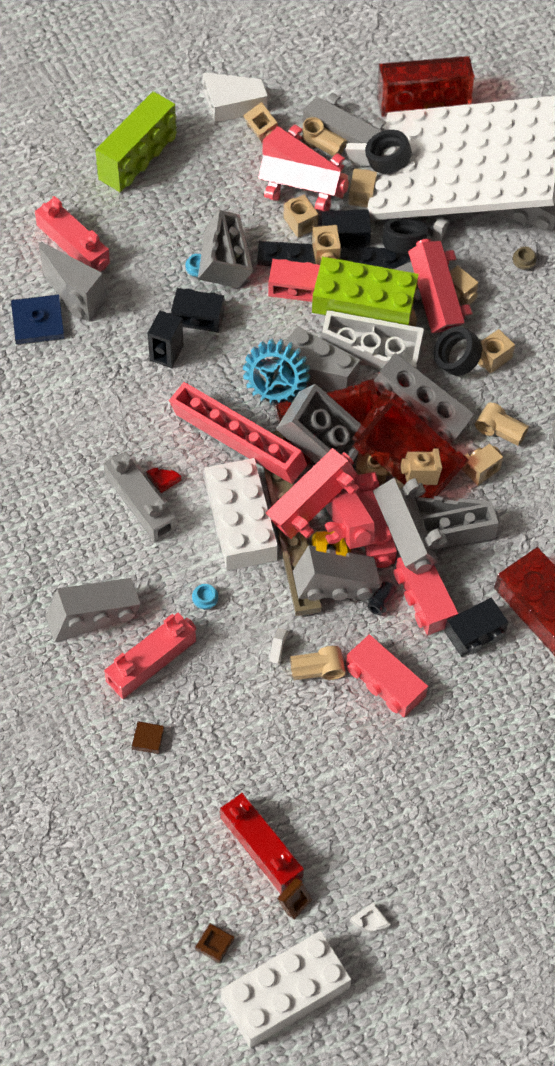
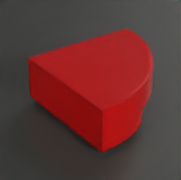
M152 468L146 471V476L160 493L182 481L181 475L174 470Z

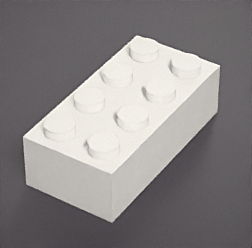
M255 458L205 467V486L226 570L277 561L278 546L271 519L266 514L268 508Z
M319 931L221 988V1000L248 1046L252 1048L348 991L351 978L323 933Z

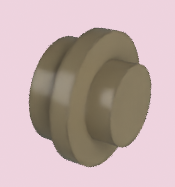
M520 247L514 252L512 260L517 268L527 270L534 267L537 257L531 248Z

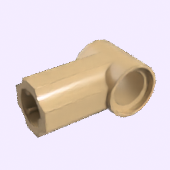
M310 117L304 121L302 131L303 144L309 148L317 147L331 156L343 153L347 145L346 139L325 128L319 118Z
M491 402L486 405L475 422L476 429L487 436L495 434L517 446L522 443L529 428L528 425L506 415L505 410L501 406Z
M339 646L323 647L317 653L290 656L294 681L322 677L325 680H335L346 674L342 651Z

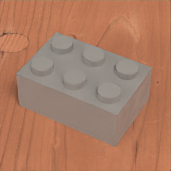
M316 384L299 391L276 428L315 464L332 448L339 454L345 452L354 461L370 434L366 428Z

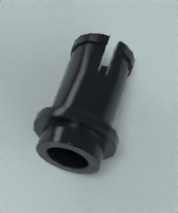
M383 581L375 596L370 597L367 607L369 611L375 615L385 613L387 604L397 592V588L392 583Z

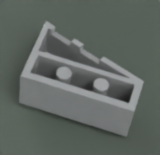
M219 210L205 227L198 280L239 288L253 272L239 214Z
M299 326L295 328L284 343L287 346L292 342L293 346L291 349L294 351L300 348L299 357L306 356L307 360L304 364L310 365V369L307 372L310 374L308 382L314 383L320 388L347 393L359 377L360 359ZM273 357V358H272V360H277V359H279V357ZM286 362L287 367L293 371L291 365L288 362ZM280 365L274 370V378L279 374Z
M434 496V499L412 498L427 535L435 529H439L441 534L444 533L446 535L448 543L434 550L496 537L499 523L492 501L459 498L458 501L444 500L440 496Z
M125 578L57 588L45 617L53 641L56 643L113 624L129 621L135 617L141 603L132 579Z

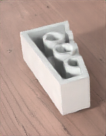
M327 310L322 339L360 359V362L380 371L394 353H397L409 364L417 368L424 328Z

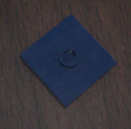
M59 294L11 300L16 345L65 339Z

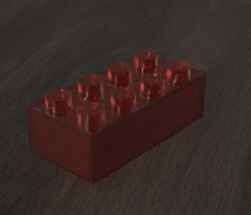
M470 56L380 63L377 100L381 117L387 116V113L425 109L424 104L444 102L445 107L470 105L474 84V71ZM441 105L429 106L428 109L441 107Z
M536 547L498 573L494 589L555 656V565Z

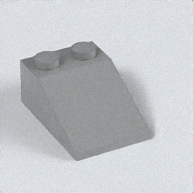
M41 242L39 244L43 275L55 292L59 294L67 309L75 317L83 318L90 322L105 303L103 274Z

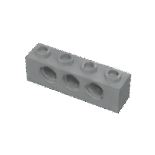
M394 353L371 383L379 392L391 398L401 409L409 412L420 424L427 426L441 440L446 441L448 444H451L459 436L474 415V413L397 353Z

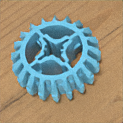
M273 338L268 341V344L262 341L258 347L252 348L251 354L246 356L245 360L247 363L243 365V370L246 372L243 375V379L249 380L246 385L247 388H254L253 396H256L258 393L261 395V402L268 398L270 405L274 404L275 400H277L281 406L284 404L285 399L291 403L299 391L307 387L306 382L310 379V374L307 372L310 369V365L304 364L307 360L306 356L299 357L300 348L295 351L291 349L293 346L292 342L285 346L283 339H280L277 344H275ZM272 356L279 357V359L277 360H271L269 358H267L266 360L264 359L266 357ZM286 362H288L291 365L293 371L287 367ZM280 365L279 374L273 379L274 370ZM260 373L265 376L266 382L262 379ZM277 384L289 385L287 387H274Z

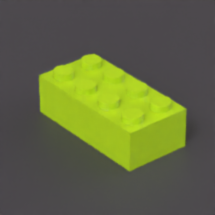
M152 91L95 149L98 180L118 192H121L126 186H130L134 178L147 168L149 162L154 157H158L163 148L175 139L177 135L175 103Z
M322 256L312 297V313L326 315L327 310L409 325L419 274Z

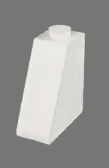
M203 73V90L215 123L243 117L244 114L261 102L267 108V103L271 100L268 87L264 88L261 79Z

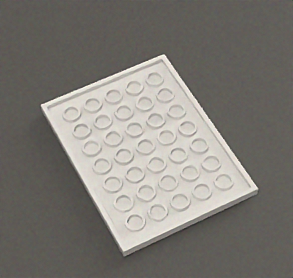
M555 96L387 113L384 131L390 129L403 132L408 138L412 156L409 163L397 172L390 174H380L377 172L373 197H369L367 207L370 220L554 206ZM400 147L386 148L379 153L378 157L392 155Z

